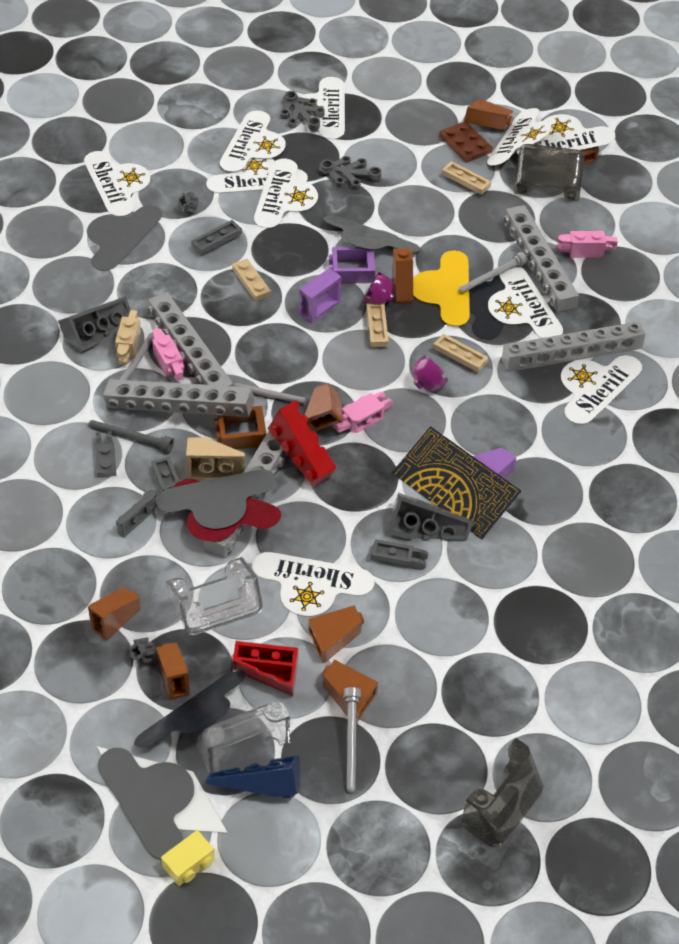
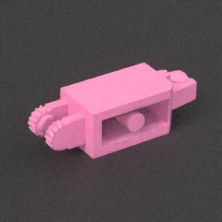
M570 231V234L558 236L557 241L559 243H557L556 249L561 252H569L570 258H600L604 255L605 250L617 249L618 239L613 236H605L604 231Z
M155 328L152 330L153 353L165 376L173 375L176 381L183 380L184 365L180 352L169 334L165 335L163 330Z
M383 391L374 395L370 393L362 396L357 401L345 405L342 408L343 421L332 426L337 432L349 429L353 433H358L384 419V411L391 407L393 401L391 399L384 400L386 394Z

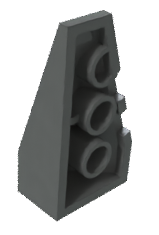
M125 296L61 319L58 323L64 338L80 352L96 346L102 338L107 336L113 328L121 323L122 316H129L131 309Z
M398 492L386 533L404 539L467 540L474 521Z

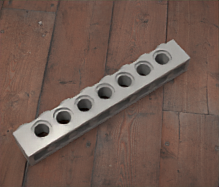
M522 205L506 209L503 218L504 224L509 228L511 236L516 240L517 247L526 255L530 269L534 271L536 279L541 283L544 293L548 295L551 305L555 307L557 312L577 308L579 295L526 206Z
M166 292L148 299L149 307H147L150 317H154L157 327L161 328L165 335H170L183 358V363L187 364L190 374H194L197 384L233 386L230 378L169 293Z
M633 322L504 344L502 362L506 371L512 372L642 349L646 334L640 322Z
M109 379L103 394L107 408L249 417L254 403L251 387Z
M270 431L266 434L244 472L265 469L274 473L276 477L277 470L284 465L287 453L283 451L279 442L270 434ZM267 492L251 495L249 497L261 501V497L263 495H266ZM245 524L240 525L232 535L223 540L203 541L204 551L226 558L228 553L233 551L236 539L242 536Z

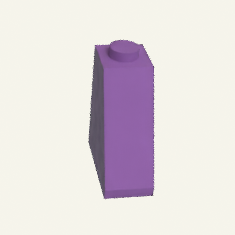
M502 447L473 456L503 478L507 477L515 469L516 457Z

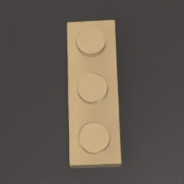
M452 161L442 169V175L481 195L491 187V181Z
M248 259L232 264L233 271L255 301L271 296V290Z
M367 304L370 347H388L389 340L384 304Z
M444 333L433 344V349L476 372H479L488 362L487 356Z

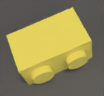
M196 830L161 857L162 868L178 886H181L184 882H190L201 869L210 867L214 862L215 852L210 843Z

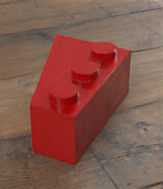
M243 641L235 642L232 660L235 671H243L248 677L288 695H294L299 648Z

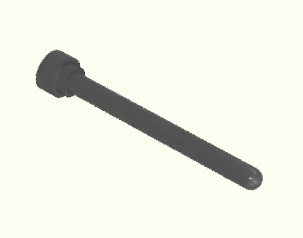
M90 420L88 423L92 428L106 432L112 431V433L158 445L165 452L170 453L174 445V438L168 436L157 438L95 420Z

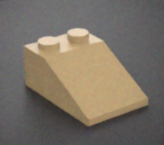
M195 437L187 439L188 479L211 480L240 474L245 471V453L209 438Z

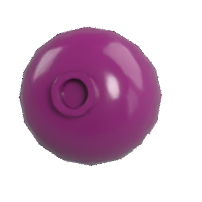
M378 272L375 276V281L371 283L362 303L366 305L390 303L394 296L392 293L393 284L390 278Z
M423 355L413 366L412 374L415 379L413 383L420 390L422 388L426 391L439 390L448 382V378L444 379L442 377L444 373L442 369L432 359L426 360V356Z

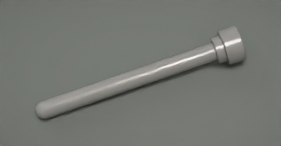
M523 252L515 254L511 261L460 286L458 291L464 293L514 266L522 267L528 262L526 255Z
M355 687L344 689V699L348 703L347 791L349 793L355 791L356 704L361 699V689Z

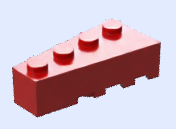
M295 400L279 409L268 430L279 442L283 451L293 460L294 465L301 470L306 480L315 487L330 478L336 470V466L325 447H320L318 435L315 431L311 432L306 423L309 420L305 414L301 415L297 408L300 405Z

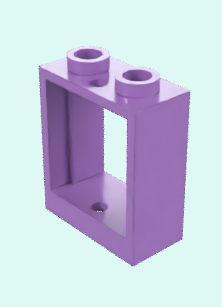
M332 247V254H329V265L332 266L329 269L342 277L341 284L373 283L375 281L373 249ZM366 261V268H338V262Z
M328 268L300 288L299 315L313 323L341 302L342 277Z

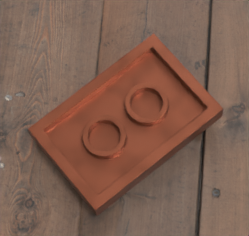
M461 122L439 132V137L466 163L493 152V147L466 122Z

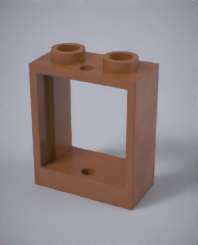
M262 406L252 407L249 417L218 415V418H214L215 429H219V432H216L217 442L233 449L259 447L267 434ZM255 421L257 431L225 434L224 424Z

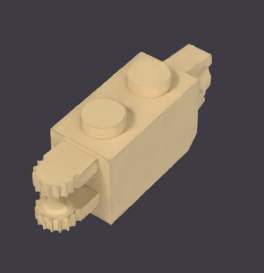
M130 310L128 317L122 316L115 340L116 355L120 365H127L129 359H133L137 352L141 337V322L137 315L138 311Z

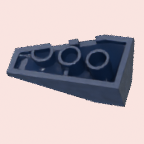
M299 755L272 759L271 763L264 766L253 763L240 771V768L235 767L213 772L207 777L206 784L273 797L282 796L284 799L292 798L300 789Z

